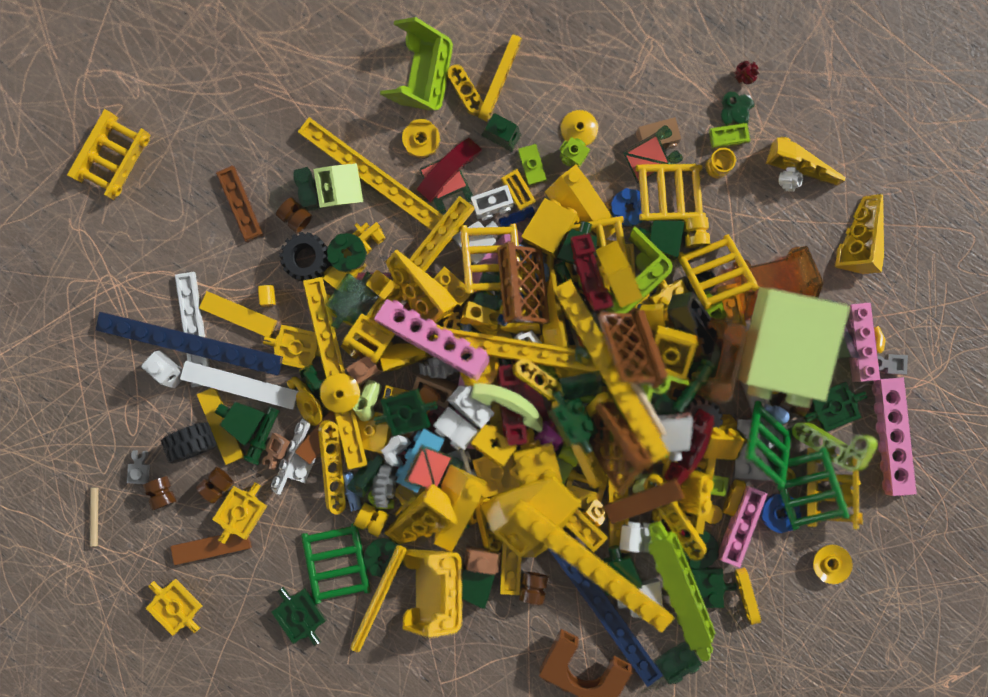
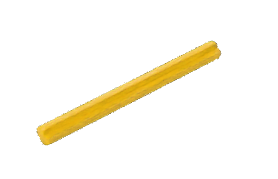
M396 546L351 644L350 649L352 651L360 652L406 553V548L403 546Z

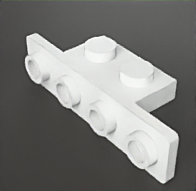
M304 419L297 423L294 430L295 435L290 441L286 456L279 464L280 470L272 480L271 490L277 495L281 494L287 478L305 483L315 461L314 459L309 465L294 453L303 443L310 427V423Z

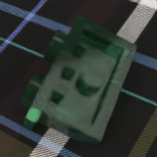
M599 371L560 379L565 401L603 392Z
M377 455L374 460L367 458V465L361 466L347 485L348 490L362 498L373 485L374 477L377 476V473L379 474L382 465H385L384 458L380 455Z
M685 641L654 659L669 685L681 682L685 675L696 673L700 666L703 665L694 650H691L689 644Z

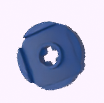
M626 188L618 192L611 202L612 216H623V227L641 224L643 221L639 220V215L642 214L640 191ZM632 204L635 209L634 212H626L627 208L625 205Z
M772 494L764 502L760 513L761 519L774 532L792 531L793 528L781 494ZM799 506L794 507L797 518H801ZM784 508L785 516L778 518L777 510Z

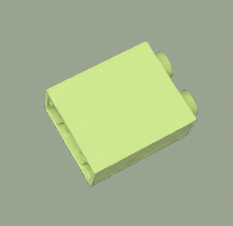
M759 287L737 376L738 380L749 384L747 394L771 399L773 390L786 392L785 402L809 408L812 398L826 401L850 306Z

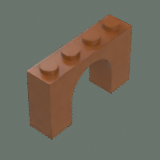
M560 629L540 666L539 677L545 682L553 683L559 686L561 690L570 692L577 697H619L632 674L631 664L613 656L605 672L599 678L589 681L579 679L572 674L568 667L578 647L579 637Z

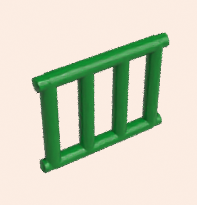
M755 401L745 460L752 462L777 485L778 490L783 491L786 483L792 430L786 429L762 407L761 401ZM760 416L783 436V443L760 422ZM758 431L781 452V459L757 438ZM755 447L779 468L778 475L754 454Z
M821 447L818 452L791 458L788 461V467L822 459L825 471L786 480L784 490L780 491L793 530H797L803 525L834 518H850L826 447ZM775 465L776 472L778 474L779 468ZM827 478L832 488L829 491L795 499L790 498L787 490L790 487ZM835 498L839 508L802 518H797L794 510L796 506Z
M354 523L350 524L349 527L311 535H308V533L301 534L315 604L321 603V600L358 592H364V594L371 592L359 528L354 526ZM352 534L354 546L312 554L311 542ZM356 554L358 565L316 573L314 565L316 561ZM358 572L360 574L361 584L320 592L318 581Z

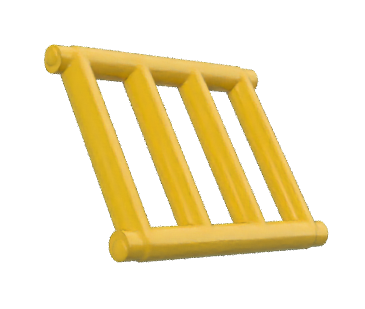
M642 164L635 166L636 172H639L642 212L639 215L640 221L685 220L693 217H706V213L702 209L701 164ZM646 172H657L660 213H649ZM664 172H674L677 213H667ZM682 172H692L695 212H685Z
M623 216L588 222L592 224L591 229H596L599 248L606 245L603 227L614 225L617 242L629 263L622 223H624ZM574 224L571 229L578 231L580 224ZM565 262L574 283L578 282V274L573 275L571 264Z
M510 224V227L467 228L466 225L460 226L466 294H473V291L501 290L500 282L473 284L472 273L499 272V264L471 265L470 254L498 253L497 248L501 245L469 246V236L510 234L511 242H515V245L519 246L516 224ZM516 252V258L520 262V254ZM517 269L518 277L522 280V272Z
M729 234L725 235L722 240L686 254L679 253V262L705 310L710 309L711 305L751 289L753 291L759 289L754 276ZM725 246L731 252L728 255L691 268L688 263L691 259ZM733 260L739 266L735 270L699 283L695 276ZM741 275H744L748 282L707 298L703 291Z

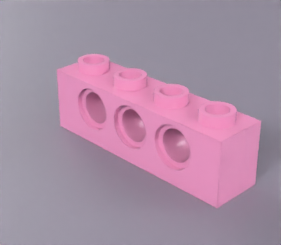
M871 303L848 305L850 307L845 325L853 339L852 342L855 350L860 357L849 358L852 382L880 380Z
M749 486L745 487L735 515L730 518L718 550V559L736 567H741L767 493Z

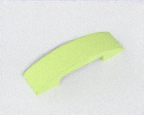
M473 385L472 398L488 406L494 400L523 415V424L539 432L543 430V418L540 413L520 395L495 385Z

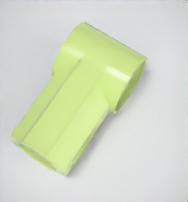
M373 380L365 382L359 400L352 408L361 421L372 419L375 413L373 407L382 386Z

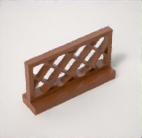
M510 241L499 246L497 252L504 322L550 323L542 249L517 246L515 242ZM516 252L523 257L520 262L516 258ZM530 254H536V263L531 260ZM524 261L531 267L529 272L522 265ZM517 269H519L524 275V278L522 280L518 277ZM533 271L538 275V282L531 276ZM526 279L533 285L531 290L524 284ZM520 287L527 294L524 298L520 296ZM535 290L540 293V300L533 294ZM528 298L535 304L533 309L526 303ZM522 306L528 312L527 316H522ZM537 308L542 312L543 318H539L535 313Z
M637 310L634 314L600 312L598 318L620 384H650L651 388H659L668 378L644 310ZM606 319H609L613 323H615V327H612L609 323H607ZM622 320H628L630 327L624 324ZM619 326L627 333L626 336L616 330V328ZM612 334L621 340L620 344L613 340ZM629 335L632 336L635 340V343H633L627 337ZM625 343L631 349H633V351L630 353L628 350L622 347V344ZM618 351L627 357L626 361L618 356ZM637 352L640 355L641 360H639L633 354ZM631 360L639 368L636 370L628 364V361ZM625 368L633 374V377H626L623 369ZM643 369L646 372L647 377L642 375L639 371Z
M598 402L595 406L597 413L592 418V421L599 433L594 435V441L590 437L588 442L619 495H622L643 468L651 466L653 460L614 402ZM600 418L604 421V427H600ZM600 430H604V441H600ZM610 431L614 436V442H610ZM600 444H604V455L600 453ZM610 444L613 445V456H609ZM619 445L623 450V457H619ZM609 459H613V470L609 467ZM619 460H623V472L619 471ZM629 461L634 467L632 472H629ZM619 474H623L622 485L619 483Z

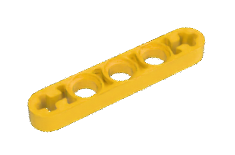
M514 34L511 36L481 107L479 119L488 122L520 47L522 37Z
M555 400L552 402V408H556L558 403ZM572 445L571 448L588 483L593 488L604 485L606 477L594 452L592 451L585 455L581 445Z
M325 420L319 425L318 429L325 502L328 511L336 515L342 513L346 507L339 429L336 423ZM328 425L332 427V430L329 431V434L325 432V430L328 429ZM329 444H334V451L327 454L326 447ZM335 462L336 470L329 473V464ZM337 481L338 488L335 491H330V484ZM335 500L339 502L336 509L332 507V505H335Z
M650 474L644 481V489L655 486H651L650 482H656L659 485L664 483L659 475ZM676 501L657 508L672 532L677 535L686 554L692 560H701L706 553V546L678 502ZM671 513H676V514H678L679 517H680V520H679V521H674V520H672L671 517H670V514H671ZM681 530L689 531L691 537L686 538L682 536ZM693 548H695L696 550H697V549H700V552H698V551H695V552H694V551H693Z

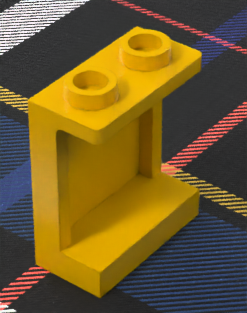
M544 198L521 237L526 244L536 249H542V252L556 259L560 252L559 248L574 223L578 224L580 219L574 209L570 207L566 209L554 199L550 201Z

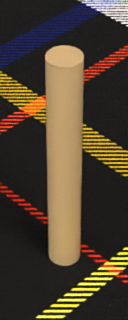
M631 384L660 437L667 434L640 384Z
M99 487L90 488L91 547L98 546Z

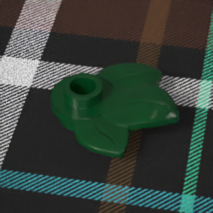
M734 91L724 94L722 98L723 109L721 111L723 123L726 126L733 120L738 124L748 123L750 118L748 110L755 107L753 99L746 94L738 95ZM730 98H733V104L730 103Z

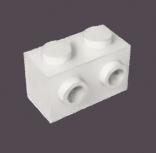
M508 185L471 197V203L475 208L477 220L481 218L482 220H488L493 217V214L499 212L500 214H505L511 211L510 208H513L514 202Z
M459 386L447 401L474 427L482 428L494 414L490 409L491 405L488 406L472 398L471 386Z

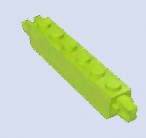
M661 521L651 523L648 526L651 538L648 544L649 553L653 555L656 570L661 574L663 587L670 597V605L675 609L677 622L684 631L685 642L689 644L691 650H696L700 660L707 662L710 660L711 653L713 652L712 642L716 632L678 537L673 532H667Z

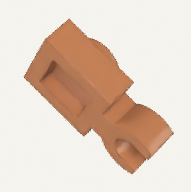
M272 433L265 449L268 455L263 458L262 464L269 465L268 469L275 470L278 466V459H283L290 441L278 433Z

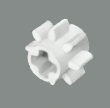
M787 167L786 171L781 172L779 175V185L783 186L782 188L786 191H795V188L802 185L803 175L799 170H796V167Z

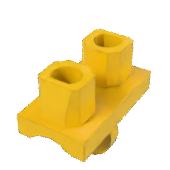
M367 222L361 227L358 223L354 225L357 230L352 234L357 237L359 236L365 245L367 254L372 251L371 247L367 244L369 240L373 238L379 245L386 239L381 231L382 228L377 222L371 227Z

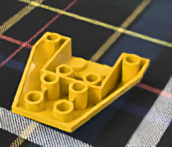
M554 476L497 494L481 507L492 532L519 557H537L549 548L508 517L507 513L520 498L561 530L580 505V501Z

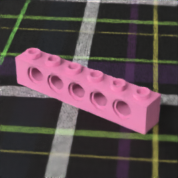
M387 299L374 318L378 324L478 381L489 363L488 353L479 347L477 349L471 347L467 340L455 338L454 334L448 329H439L436 327L437 324L430 319L423 320L414 310L410 309V311H407L396 300L391 302ZM403 316L404 320L402 322H395L397 317ZM414 326H421L418 332H412ZM431 335L438 336L437 340L433 342L428 341V338ZM449 344L455 346L452 351H446L445 347ZM464 354L472 355L468 361H463L462 356Z
M904 377L873 380L872 392L875 395L876 402L874 404V411L877 414L878 420L876 430L880 439L878 450L882 458L880 469L884 477L882 488L885 494L890 496L916 494ZM888 393L891 396V401L889 403L886 400V395ZM890 412L893 415V420L891 422L888 419V415ZM892 432H894L895 439L893 441L890 439V434ZM894 451H896L897 453L896 460H893L892 454ZM898 470L899 478L896 480L894 474Z

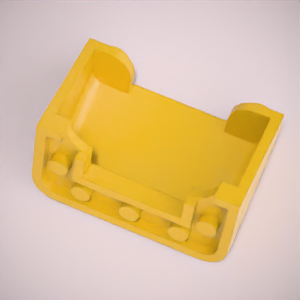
M406 550L403 557L404 566L408 569H416V607L410 608L404 613L403 630L428 638L456 633L462 624V561L460 555L446 551Z

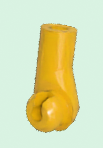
M876 326L874 327L877 354H881L884 351L886 339L880 327Z
M291 377L287 381L290 389L293 390L297 387L299 391L307 390L311 393L308 386L298 377Z

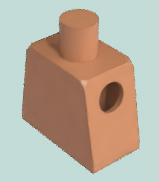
M367 356L346 368L347 375L354 378L358 386L384 372L381 360L375 364Z
M466 546L464 567L468 571L496 574L500 571L502 551H489L485 548Z

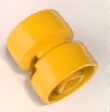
M728 148L715 150L706 162L707 173L716 179L726 176L735 166L736 156Z
M693 217L683 220L684 232L687 233L685 236L686 248H698L711 244L710 234L706 232L709 229L708 217Z
M365 502L356 517L354 526L362 530L367 528L368 533L379 537L390 514L382 510L375 511L374 506Z

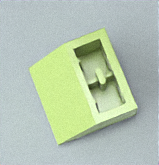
M357 164L313 169L320 208L363 202Z

